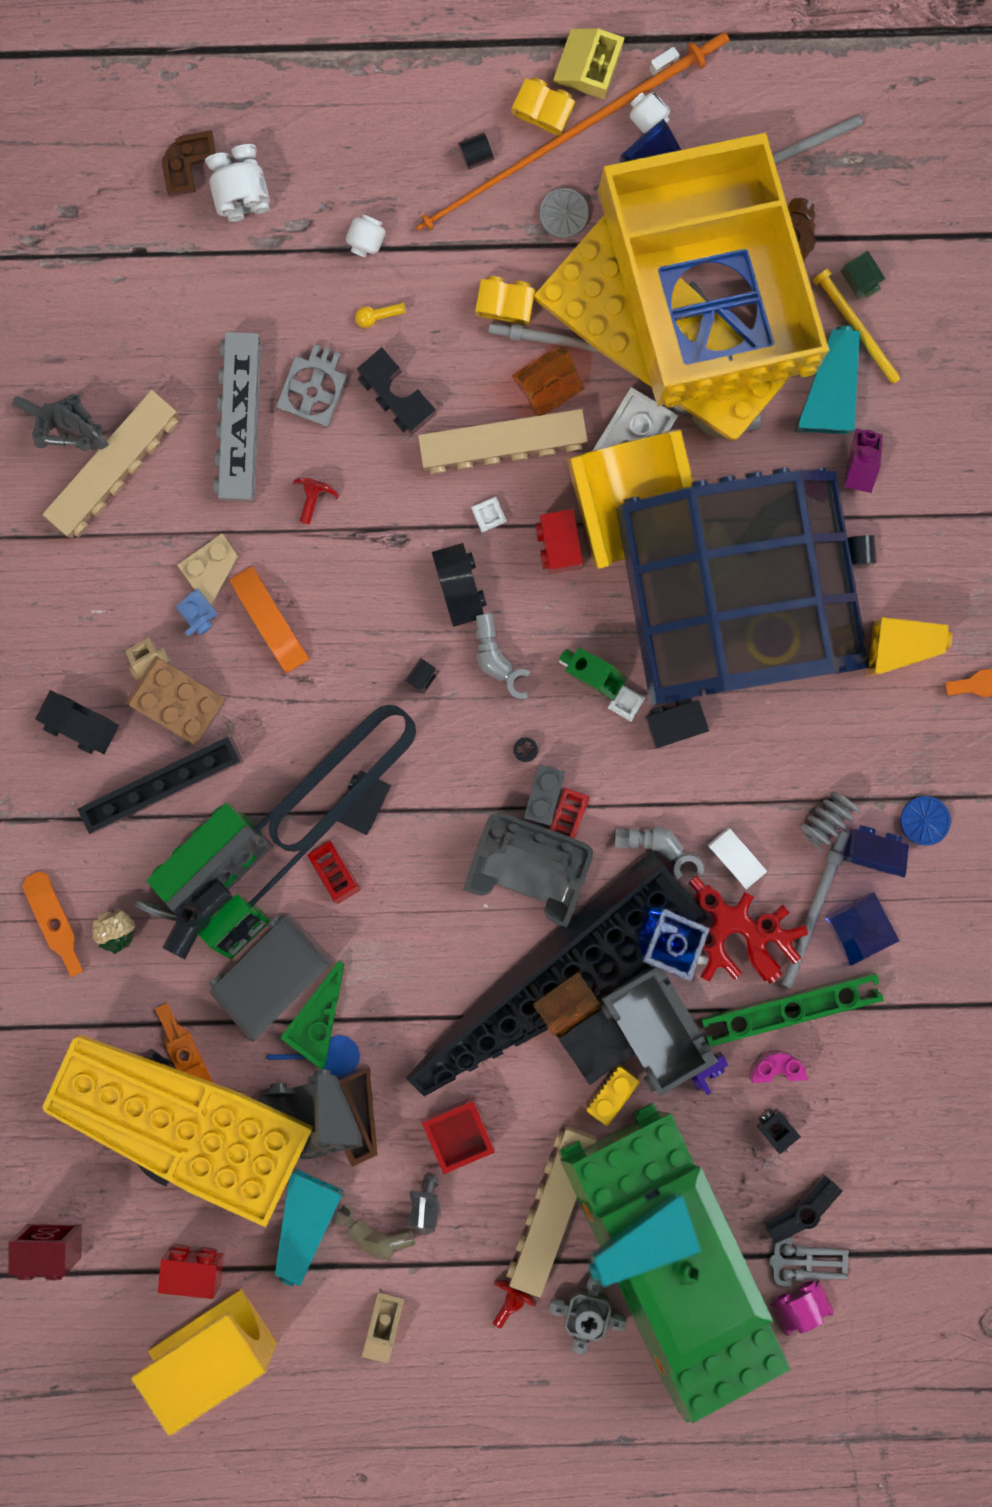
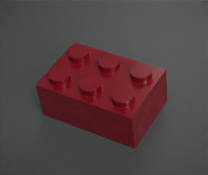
M27 1224L9 1241L8 1276H17L18 1280H32L34 1276H45V1280L49 1281L61 1280L62 1276H66L81 1259L82 1225Z

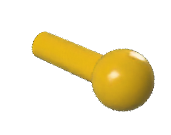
M404 302L378 309L363 306L356 311L355 321L361 328H370L376 323V320L405 314L406 306Z

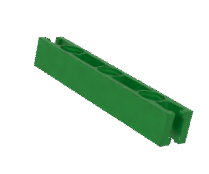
M869 972L700 1017L703 1028L709 1027L708 1024L724 1021L727 1029L725 1033L714 1037L711 1035L705 1036L706 1042L709 1047L882 1002L884 1001L883 994L878 991V988L873 989L874 995L859 997L857 986L870 981L874 985H878V976L874 972ZM844 988H849L851 990V998L846 1002H840L838 998L839 992ZM790 1002H795L798 1005V1011L793 1016L785 1014V1007ZM737 1016L744 1017L745 1025L740 1030H734L731 1027L732 1020Z

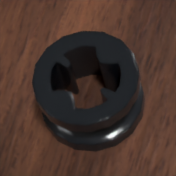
M521 738L514 744L513 753L518 760L530 762L538 755V745L533 739ZM525 742L531 743L529 747L534 748L533 754L529 753L527 758L521 757L522 752H518L519 746H524Z

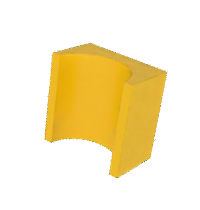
M670 430L566 458L593 565L600 569L625 559L616 511L618 506L624 504V499L632 497L644 499L691 487L693 478L681 430ZM687 499L631 513L638 555L667 547L695 543ZM700 511L704 540L707 541V536Z
M240 1288L151 1347L148 1353L154 1362L134 1374L131 1379L167 1434L171 1436L263 1375L268 1368L277 1341L242 1288Z

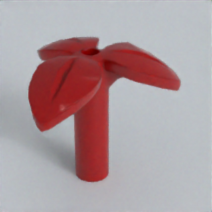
M305 477L293 480V485H304V492L307 496L300 517V522L304 524L311 523L318 495L321 492H328L337 499L339 497L334 488L324 482H318L315 479Z
M494 1281L495 1286L508 1292L505 1297V1303L493 1321L494 1326L497 1328H502L509 1316L523 1307L524 1301L532 1307L536 1306L530 1294L509 1287V1281Z

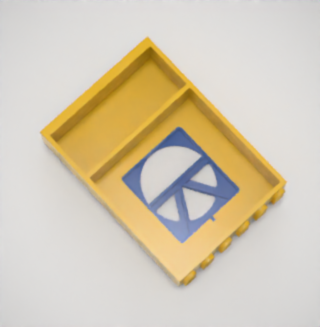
M766 132L604 166L598 193L657 406L666 405V407H674L681 404L684 400L693 399V401H701L708 398L711 394L720 393V395H728L735 392L738 388L747 387V389H755L762 386L765 382L781 383L787 381L792 376L808 377L818 371L829 352V348ZM703 263H718L732 268L747 281L753 291L672 309L671 305L672 292L681 275L691 267ZM755 303L757 305V317L754 328L750 330L729 310L730 308ZM715 312L743 338L744 341L741 344L727 350L716 351L706 348ZM703 314L697 339L695 342H692L681 332L676 321Z

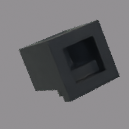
M769 1108L758 1117L760 1122L756 1125L779 1155L801 1138L778 1108L774 1111ZM774 1123L780 1124V1129L777 1132H773L770 1129Z

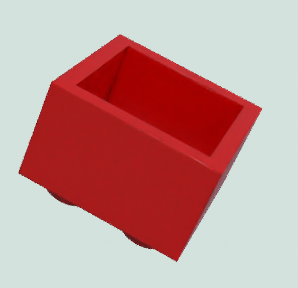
M573 509L540 515L539 522L535 523L537 541H543L544 550H540L542 568L548 569L549 575L582 569L583 559Z
M474 1096L426 1116L422 1120L423 1128L443 1174L495 1153V1145Z
M173 1245V1248H169L161 1259L157 1293L214 1299L221 1286L224 1253H217V1249L204 1247L201 1248V1251L190 1250V1247L187 1245Z

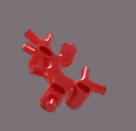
M697 875L688 882L697 892L695 896L698 899L699 905L706 911H710L714 919L711 927H702L695 934L696 944L708 954V961L700 976L701 978L710 982L716 969L719 967L724 968L734 980L742 974L724 950L725 939L732 933H740L746 938L747 955L750 964L762 980L768 981L769 984L775 982L783 973L780 971V965L766 950L767 942H775L792 964L797 963L802 958L793 948L792 941L808 935L806 925L792 929H782L780 921L790 913L784 905H781L772 914L762 913L753 920L750 918L748 910L754 896L744 892L737 905L729 906L722 901L718 891L712 889L709 884L704 885ZM707 895H713L714 901L712 904L705 903ZM765 919L770 920V926L767 929L762 928V922ZM704 934H710L711 936L708 943H703L701 940Z

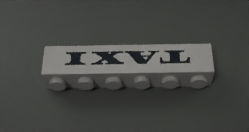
M225 332V340L220 341V356L224 357V368H219V384H223V395H218L217 406L218 412H222L221 423L217 422L216 437L221 439L220 450H216L215 466L219 467V478L215 477L214 494H218V498L224 502L255 503L262 341L258 333Z

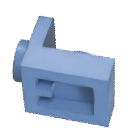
M199 589L192 591L176 606L177 610L191 626L185 632L188 637L195 633L202 635L213 626L211 621L218 616Z

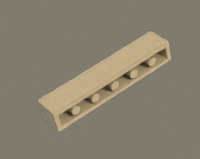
M151 390L107 440L109 446L97 451L42 515L71 539L75 536L80 537L89 526L87 522L93 515L97 517L106 508L107 504L105 502L111 495L116 496L125 486L123 481L129 474L134 475L143 465L141 462L148 453L150 455L159 448L161 445L159 440L165 433L170 434L179 424V413Z
M582 409L418 435L424 472L430 471V475L445 473L446 468L457 467V470L472 469L475 463L484 462L485 466L498 465L501 463L500 459L511 458L512 462L527 460L528 455L539 454V457H549L555 455V451L566 449V453L582 451V446H587L588 442Z
M566 1125L563 1132L558 1130L553 1143V1147L557 1148L553 1158L548 1157L543 1171L547 1173L544 1184L540 1182L534 1196V1199H537L538 1202L535 1210L529 1209L525 1220V1225H528L526 1235H520L515 1251L519 1252L516 1262H510L506 1277L510 1278L509 1287L540 1298L577 1199L560 1162L561 1157L558 1151L578 1140L583 1149L597 1142L596 1136Z

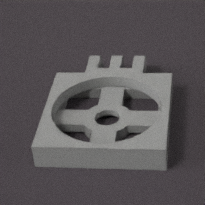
M315 344L309 360L295 356L276 408L329 428L346 383L347 375L336 371L341 353L336 351L332 361H329L331 349L325 348L322 357H319L321 345ZM308 368L314 370L310 382L302 383L294 380L298 372ZM325 375L332 378L335 384V394L323 391L321 384ZM310 387L317 389V395L313 398L307 395V390ZM290 390L302 395L303 401L299 410H296L289 401L288 394ZM320 401L330 405L326 411L317 415H310L315 403Z

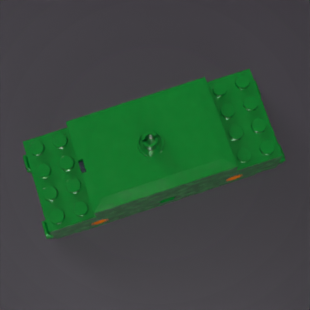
M652 1102L632 1113L635 1122L605 1136L596 1143L583 1149L578 1140L560 1149L558 1152L561 1157L560 1162L600 1247L670 1195L678 1193L683 1196L701 1252L616 1283L677 1412L682 1415L686 1423H695L791 1369L770 1326L773 1319L701 1166L694 1164L672 1114L656 1110Z

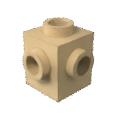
M149 637L125 651L131 664L129 670L136 681L142 678L155 656H158L167 663L171 662L163 648L157 649Z

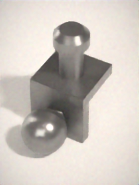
M434 1174L423 1176L422 1183L424 1187L422 1192L411 1191L409 1195L412 1209L407 1226L408 1228L416 1229L422 1235H429L435 1232L441 1210L438 1195L433 1194L434 1188L438 1187L439 1179Z

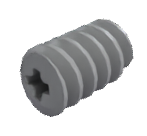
M834 791L830 793L834 802L826 799L823 801L826 810L819 807L815 809L818 818L811 815L808 816L811 826L803 823L800 825L805 838L822 853L824 851L820 843L830 845L831 842L828 835L838 837L839 835L835 828L837 826L842 829L847 828L843 819L853 821L852 810L861 813L848 798Z

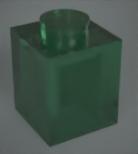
M869 251L845 264L840 271L857 299L864 295L869 298L881 290L880 285L886 279Z

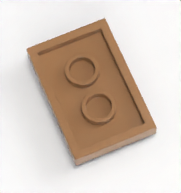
M155 656L126 703L196 745L225 701V698L158 656Z

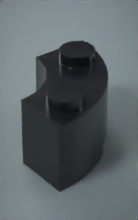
M463 543L433 551L432 556L453 627L476 621V616L484 615L482 607L487 606L483 590L477 591L471 569L476 568L472 552L466 553Z
M52 690L49 691L35 718L44 724V731L54 736H58L61 733L78 742L77 747L89 754H93L95 750L105 755L119 727V724Z

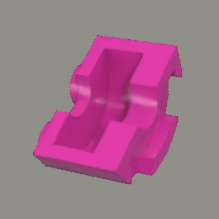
M771 1050L762 1053L750 1067L749 1079L752 1083L772 1082V1078L778 1073L784 1074L788 1081L808 1080L806 1070L800 1061L782 1050Z
M814 1281L806 1282L799 1287V1293L790 1296L789 1293H783L774 1299L775 1302L770 1304L786 1336H789L791 1332L797 1329L800 1334L812 1330L824 1323L823 1317L833 1315L834 1310L820 1281L816 1283Z

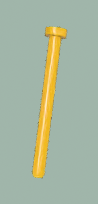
M824 270L812 281L816 286L820 284L850 327L853 328V331H860L859 339L888 380L895 384L900 380V375L829 278L832 275L830 270Z

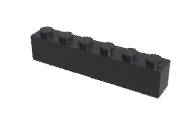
M226 737L77 810L88 833H97L244 761L233 738Z

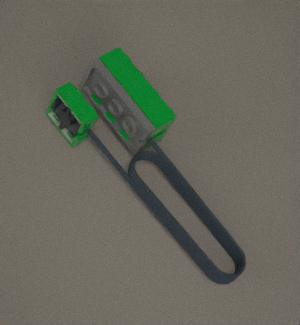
M386 705L379 707L257 826L247 816L226 802L223 806L215 809L212 817L206 823L197 827L183 845L175 848L172 856L166 862L157 866L152 871V875L146 880L147 883L174 913L177 912L180 904L185 901H192L215 879L220 880L229 890L273 847L260 831L270 821L269 832L273 842L285 851L300 852L251 901L248 902L245 898L236 894L215 916L211 917L208 927L198 934L210 949L232 960L271 922L255 904L411 746L416 735L414 721L398 706ZM389 716H403L406 726L401 738L303 839L291 845L282 844L278 838V827L281 820L383 720ZM197 911L191 915L190 921L195 919Z

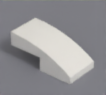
M729 827L708 844L709 848L746 890L767 872Z

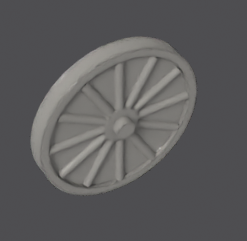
M555 189L548 193L541 203L540 221L544 229L552 236L571 238L585 228L589 217L588 204L585 198L573 189Z
M135 899L137 902L133 904L135 907L155 916L177 921L176 913L172 912L171 909L149 901Z

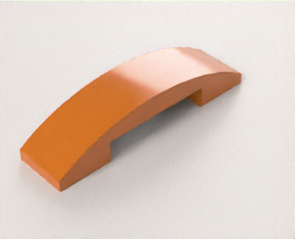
M251 566L229 580L285 673H289L310 660L267 591L255 568Z

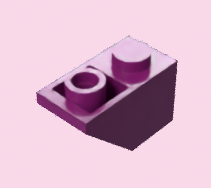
M855 430L846 467L844 487L872 493L881 467L882 434L871 430Z

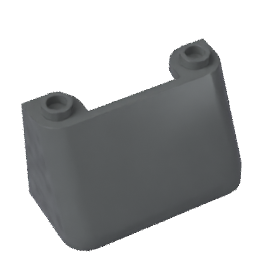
M494 813L489 816L463 890L483 896L491 893L495 884L546 902L544 908L545 916L553 923L568 927L593 858V850L588 844L504 813Z
M289 913L284 917L280 914L277 915L268 924L271 930L225 976L219 973L209 983L212 987L209 993L252 1042L335 960Z
M659 962L649 966L602 998L604 1003L600 1006L608 1020L614 1018L647 1073V1076L643 1077L651 1092L656 1090L659 1096L718 1062Z
M330 1070L313 1071L314 1075L308 1077V1084L287 1088L286 1083L270 1084L269 1089L260 1091L261 1103L313 1126L298 1159H313L362 1147V1134L338 1079L335 1075H331Z

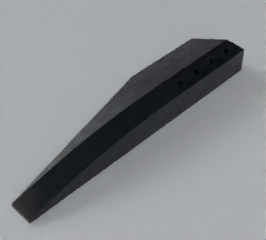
M651 851L570 919L568 927L562 926L496 984L419 1062L406 1077L407 1081L423 1096H426L456 1080V1076L460 1073L475 1070L479 1067L478 1064L486 1059L499 1057L504 1054L503 1050L515 1044L517 1047L551 1029L562 1018H571L579 1013L578 1010L588 1004L593 1003L595 1005L601 1002L603 996L656 963V961H645V950L670 951L709 917L653 851Z

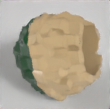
M116 909L114 912H105L98 916V920L93 921L92 939L99 945V948L117 954V952L130 946L136 933L134 920L122 909Z

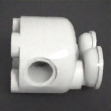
M243 144L232 149L231 153L238 163H233L234 159L228 153H215L205 159L208 168L215 171L209 179L216 212L218 215L228 217L229 222L241 221L245 218L244 214L247 213L261 214L270 210V198L261 167L255 160L257 149L254 144Z

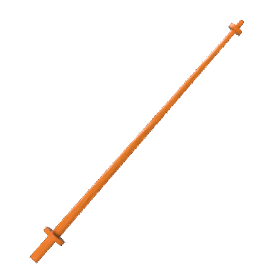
M723 32L699 48L694 42L687 44L689 54L429 218L427 214L421 216L424 222L416 226V229L419 231L426 226L429 230L434 229V221L632 102L642 92L645 94L695 63L699 69L706 66L704 57L730 42L726 32Z

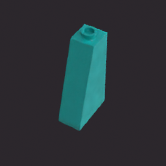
M837 326L836 330H832L826 340L829 352L813 376L795 432L851 435L854 432L860 331H852L853 328L850 326Z
M295 1167L288 1181L275 1275L280 1277L279 1280L288 1286L301 1285L344 1191Z
M678 1193L670 1195L591 1253L592 1263L588 1264V1268L593 1281L598 1280V1283L605 1287L701 1252L683 1196Z

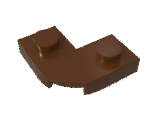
M212 130L177 137L175 142L167 149L165 156L162 157V167L169 197L196 192L191 165L205 163V159L208 156L217 153Z

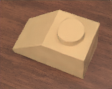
M382 1293L377 1294L362 1357L389 1364L404 1299Z

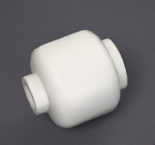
M642 92L630 103L633 109L629 117L644 134L652 132L655 135L670 121L668 118L670 114L669 107L654 92L646 96Z
M362 214L361 218L355 217L346 235V242L352 246L351 252L366 258L367 253H378L386 233L385 229L381 227L383 222Z

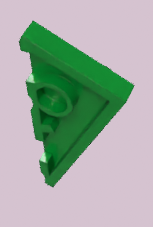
M340 960L280 1037L321 1070L326 1066L345 966Z

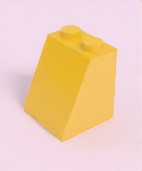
M884 617L874 620L868 656L870 668H867L866 676L882 674L945 654L946 649H950L952 642V632H948L949 625Z

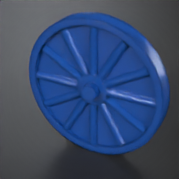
M920 796L909 801L903 808L900 824L903 833L910 841L918 845L928 846L940 842L947 835L951 825V817L948 808L942 801L931 796Z

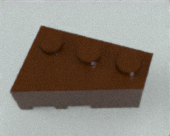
M368 1065L337 1078L362 1134V1147L344 1151L352 1167L378 1155L370 1066Z

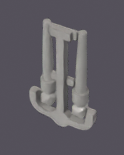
M793 1237L774 1244V1254L770 1256L769 1263L773 1267L774 1280L780 1286L791 1287L792 1278L801 1281L804 1279H848L849 1250L805 1247V1245L792 1247ZM786 1243L782 1247V1252L785 1256H791L792 1254L796 1256L806 1255V1259L783 1258L780 1255L781 1245ZM812 1255H842V1260L812 1259ZM783 1265L806 1266V1271L804 1269H795V1271L782 1269L781 1276L784 1280L779 1277V1269ZM812 1266L841 1267L842 1274L813 1272Z

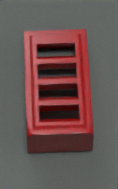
M564 787L549 830L563 833L575 839L590 796ZM569 799L577 803H580L581 807L578 808L565 803V800ZM562 809L577 814V818L562 814ZM558 820L574 825L573 829L557 824Z
M328 841L307 854L334 902L341 903L361 890L332 841ZM331 852L332 857L320 864L318 860ZM335 862L338 864V866L325 873L324 869ZM341 872L343 873V876L336 881H330L334 876ZM346 882L349 883L348 886L337 892L336 888L340 887Z

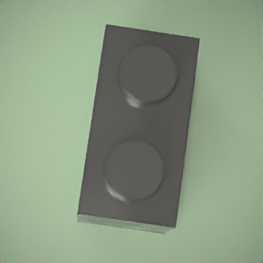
M538 764L524 814L525 819L551 826L565 776L564 771Z

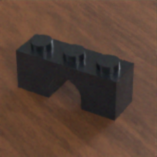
M382 347L357 368L360 375L357 380L366 391L372 389L378 397L375 401L385 412L390 410L396 418L393 422L403 433L408 431L413 435L437 414L436 409L418 389L410 396L404 398L397 397L390 391L392 381L401 373V370Z

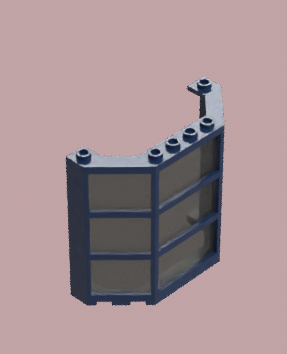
M789 467L774 469L772 470L773 474L765 476L762 475V471L745 474V479L735 480L734 475L718 478V483L708 484L707 480L691 482V487L644 499H640V497L624 499V504L616 508L650 706L703 696L702 690H705L706 695L870 668L836 471H826V468L790 472Z

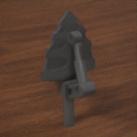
M71 394L66 399L51 404L45 403L42 407L19 396L13 399V406L36 417L34 431L32 432L36 448H45L47 445L64 447L66 445H74L82 451L89 449L93 451L97 448L101 450L109 446V443L102 437V426L94 424L90 414L82 406L80 397L77 394ZM55 427L59 436L49 435L50 430Z

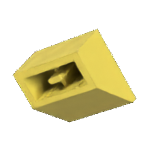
M598 28L571 29L553 82L605 100L623 49L624 37Z

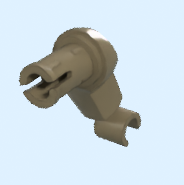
M343 1205L342 1212L347 1217L341 1216L338 1211L336 1212L335 1222L339 1226L347 1225L349 1229L346 1233L361 1250L377 1259H390L394 1252L415 1245L414 1238L403 1241L404 1238L413 1236L410 1229L388 1236L381 1232L373 1231L361 1219L354 1222L352 1220L353 1210L349 1205Z

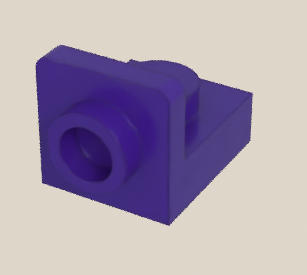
M721 1052L714 1055L718 1061L716 1064L691 1078L697 1090L703 1089L706 1095L710 1094L711 1091L704 1078L708 1076L710 1079L723 1074L725 1072L724 1068L729 1066Z

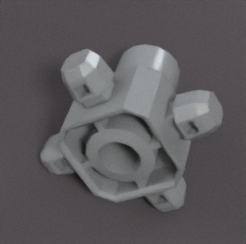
M591 1276L586 1284L587 1290L578 1288L570 1293L568 1303L565 1302V1299L554 1298L551 1299L549 1305V1312L552 1315L558 1317L565 1316L564 1327L569 1335L573 1336L572 1350L574 1353L582 1355L588 1349L589 1340L597 1342L605 1337L607 1326L614 1331H623L627 1321L626 1317L616 1312L611 1314L610 1301L605 1294H601L603 1286L598 1283V1280L593 1281Z

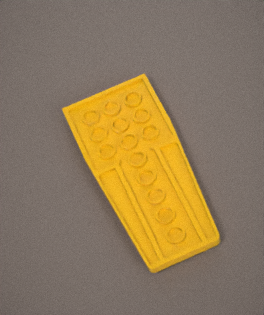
M603 215L536 292L534 300L597 351L652 387L605 215ZM681 277L678 279L672 292V309L706 302ZM715 312L706 348L716 351L727 350L741 344L744 341L743 338ZM703 314L676 321L681 332L692 342H695L697 339ZM769 381L755 389L742 387L728 395L715 393L701 401L688 399L682 401L678 406L728 440L734 442L747 430L784 386L785 382L774 383Z
M77 1035L72 1040L43 1104V1111L187 1192L264 1227L267 1226L313 1129V1126L237 1091L84 1035Z

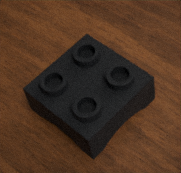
M599 1008L558 1036L559 1041L589 1085L635 1055V1052L612 1018L608 1020L602 1008Z

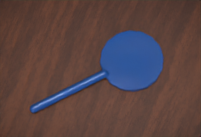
M332 1036L324 1070H330L331 1075L339 1077L354 1071L360 1059V1052L356 1043L347 1036ZM302 1054L267 1055L268 1060L307 1059Z

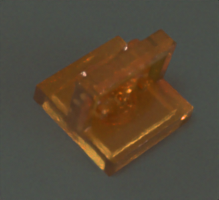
M557 346L512 375L515 384L528 399L536 416L547 414L585 389L573 361L564 346L561 348Z
M579 972L533 1004L547 1024L549 1031L557 1038L601 1007L600 1005H602Z

